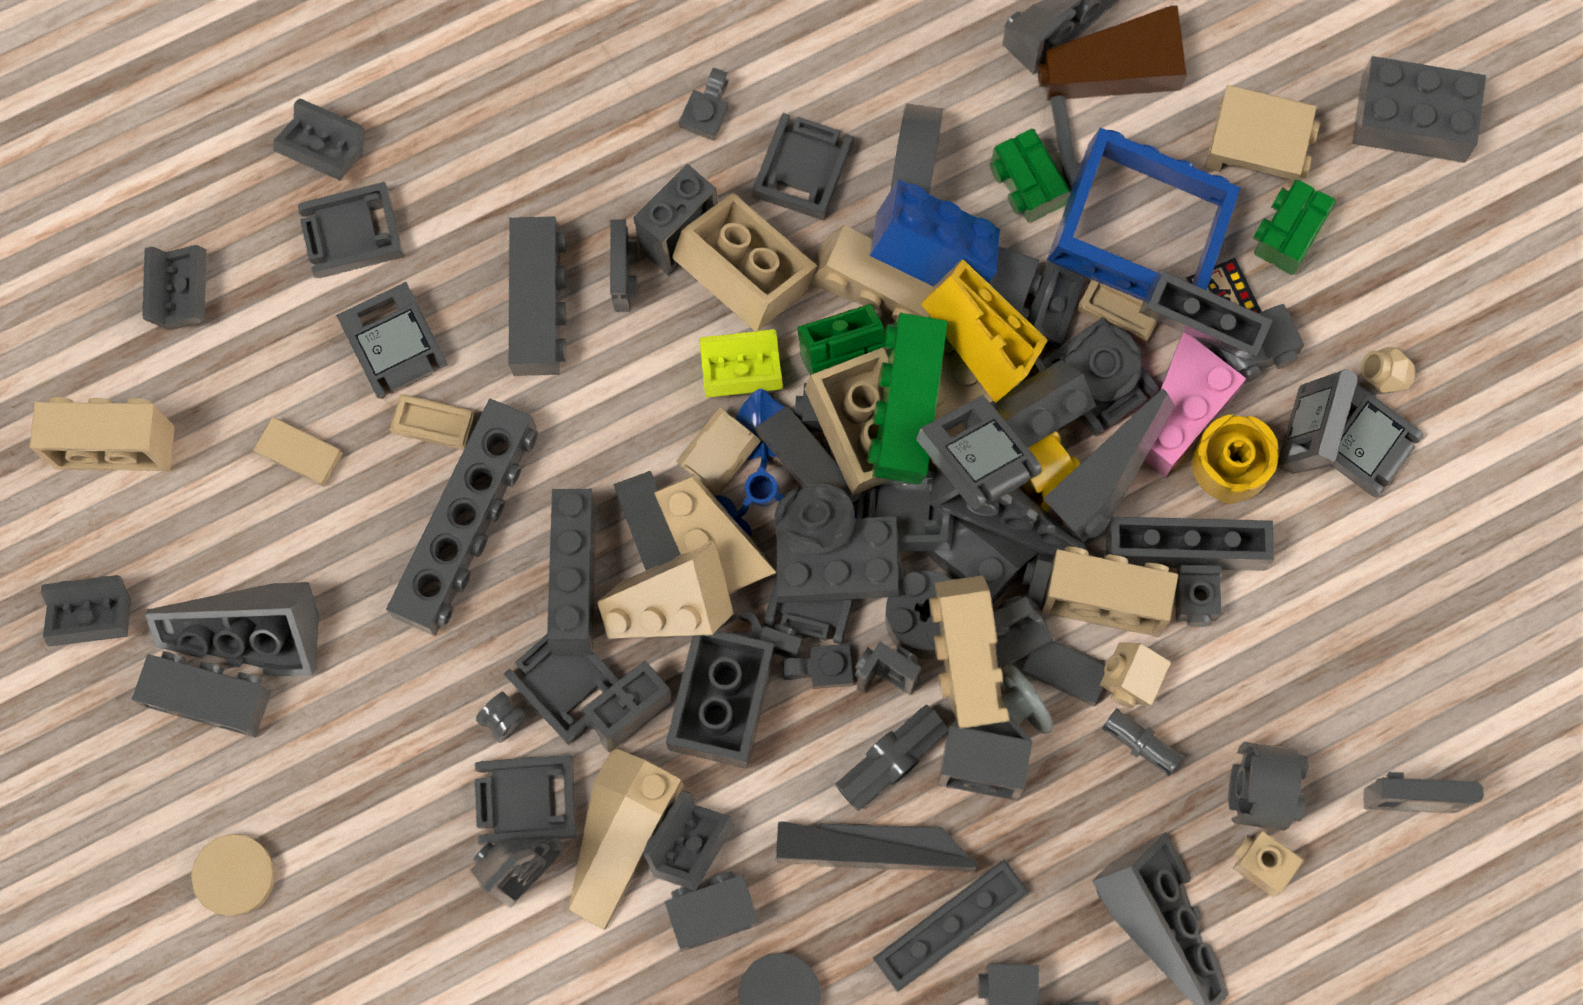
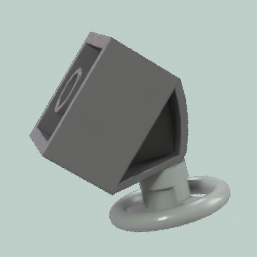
M1005 664L1001 667L1003 683L1009 694L1005 693L1002 695L1001 698L1005 707H1007L1009 721L959 728L957 720H955L950 725L947 733L938 786L1018 801L1024 791L1032 740L1018 724L1028 719L1039 732L1048 734L1053 729V722L1035 689L1013 665Z

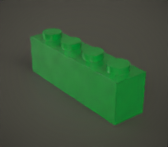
M900 312L895 323L887 325L884 348L890 349L888 363H882L878 386L884 387L883 401L877 400L873 415V424L879 425L877 439H871L868 451V463L874 464L872 477L920 485L927 476L930 456L918 443L916 437L922 427L935 420L948 321Z

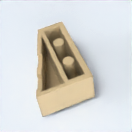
M844 224L821 243L813 261L817 268L810 285L863 306L871 304L874 310L891 316L895 321L900 312L929 317L921 303L933 286L871 257V238Z
M695 474L662 487L655 492L680 554L685 552L687 554L702 547L705 543L715 540L728 593L777 572V566L763 553L748 533L739 526Z
M715 540L705 543L702 547L687 554L685 552L665 564L654 566L621 581L597 602L608 639L713 635L734 614Z
M984 576L936 582V597L929 598L933 623L939 622L941 635L934 636V645L937 660H944L945 673H938L942 698L949 697L959 728L1009 721L1007 707H1005L1001 698L1000 682H1003L1001 668H998L995 645L997 637L991 596Z

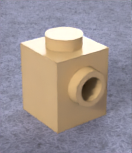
M1119 642L1114 654L1105 664V674L1100 686L1113 693L1111 696L1113 701L1125 707L1134 708L1135 704L1152 706L1171 662L1141 643Z
M1261 831L1253 838L1246 835L1233 854L1238 858V861L1232 869L1274 898L1283 892L1304 860Z

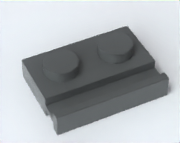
M626 219L610 220V295H612L615 312H630V299L637 298V276L630 275V262H637V240L630 239Z

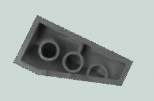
M558 837L500 839L495 845L491 842L487 843L475 855L473 861L476 864L472 867L471 872L489 894L511 908L568 847Z

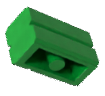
M1031 128L1015 138H1010L995 146L990 169L998 183L1005 182L1010 191V194H1008L1009 203L1017 215L1022 213L1026 221L1031 223L1067 204L1071 191L1035 129Z
M1295 180L1290 190L1282 187L1271 206L1277 212L1271 221L1264 218L1253 236V239L1259 241L1254 251L1255 256L1270 264H1275L1277 268L1290 275H1294L1336 203L1335 199L1321 191H1315L1312 186L1300 180Z
M871 304L797 327L800 355L810 376L884 347V327Z

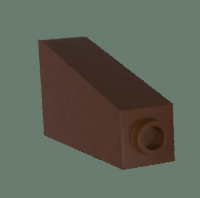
M1178 5L1162 8L1046 50L1044 64L1038 65L1039 87L1046 88L1047 101H1050L1052 97L1060 95L1064 96L1065 99L1180 91L1187 73Z

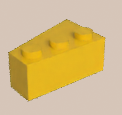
M963 259L932 287L921 303L931 318L948 321L946 329L947 340L995 403L1028 375L1048 341Z

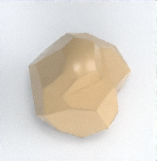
M1386 347L1378 351H1371L1364 357L1361 364V375L1377 392L1384 394L1409 389L1416 379V368L1398 348Z

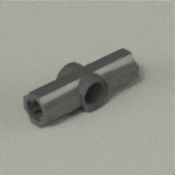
M926 704L895 732H888L866 752L865 755L867 757L842 777L835 786L850 805L857 811L861 810L890 783L894 785L907 775L919 763L918 759L948 733V727L940 716Z

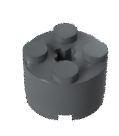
M934 571L910 572L899 580L900 596L888 597L885 611L886 629L896 647L906 649L918 659L936 657L934 636L941 635L939 622L933 623L930 616L927 622L919 620V612H922L924 609L930 610L929 598L936 597L935 583L951 580L949 577Z
M1243 742L1237 751V754H1244L1241 765L1233 764L1229 781V810L1237 811V816L1231 818L1234 824L1285 831L1290 827L1293 820L1301 821L1304 815L1305 799L1303 796H1300L1301 780H1304L1307 775L1308 758L1307 756L1299 755L1295 749Z

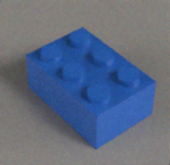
M898 179L876 213L870 256L931 286L938 283L963 259L989 283L997 272L1000 229L985 218H977L962 211L953 202L942 201L926 193L920 186L908 184Z

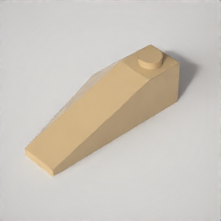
M617 748L610 752L593 782L569 911L604 930L606 929L645 858L644 852L648 839L656 834L665 819L668 807L676 801L684 787L680 778L642 758Z

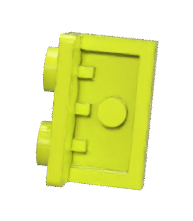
M776 330L707 336L699 339L705 398L754 393L758 389L765 391L783 389Z

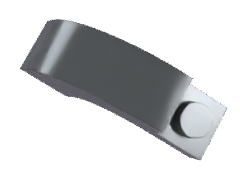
M906 103L899 133L891 189L896 181L900 179L908 184H916L923 188L926 193L930 194L943 108Z

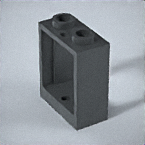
M689 164L683 167L633 217L641 252L668 276L679 266L672 256L682 229L718 204L716 188Z

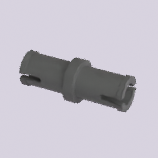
M1117 708L1102 727L1103 731L1108 732L1132 749L1130 754L1136 758L1139 755L1163 771L1168 777L1184 757L1183 754H1179L1155 737V731L1150 727L1145 730Z

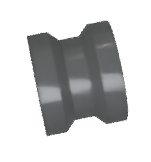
M501 692L481 709L476 717V721L482 727H489L492 730V737L498 743H502L523 724L527 714L521 708H514L510 704V697L505 692Z

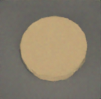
M229 834L217 837L203 847L194 861L191 880L193 891L204 907L218 915L238 917L256 910L265 903L273 890L276 872L272 858L264 845L249 836Z

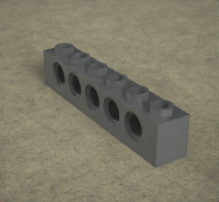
M489 398L386 608V611L394 619L433 636H436L440 627L444 629L448 625L454 610L451 603L457 591L462 593L468 584L471 571L468 568L474 556L479 557L485 549L488 536L485 533L491 521L496 522L503 511L505 501L502 498L507 487H513L516 484L521 473L522 466L519 463L525 451L529 453L536 443L538 431L531 415ZM496 443H509V449L506 453L498 456L490 453ZM482 476L493 478L489 488L481 491L474 489V484L478 478ZM465 511L476 513L475 519L469 525L461 526L457 524V518L461 513ZM445 547H458V554L454 559L450 561L440 560V553ZM431 581L441 582V589L435 596H423V588L427 583Z

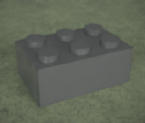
M1372 56L1361 77L1352 144L1465 163L1478 143L1486 75Z
M718 630L713 635L692 636L666 740L669 751L748 768L775 656L774 643Z

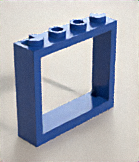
M1100 127L1088 143L1047 261L1144 301L1154 276L1159 274L1073 237L1103 156L1218 205L1192 283L1207 291L1241 187L1230 183L1223 176L1211 175L1201 171L1188 161L1176 160L1166 156L1153 146L1140 145L1126 139L1118 131L1105 130Z

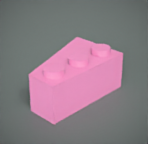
M1184 332L1177 344L1161 389L1163 388L1169 394L1175 407L1144 460L1165 478L1199 440L1207 427L1216 420L1238 394L1246 380L1244 376L1194 337Z

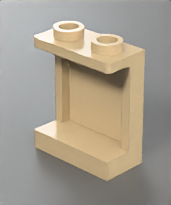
M1227 85L1220 102L1205 168L1219 172L1222 164L1226 163L1287 178L1286 187L1291 188L1295 180H1299L1300 177H1307L1312 156L1306 155L1308 143H1315L1320 122L1314 121L1317 106Z

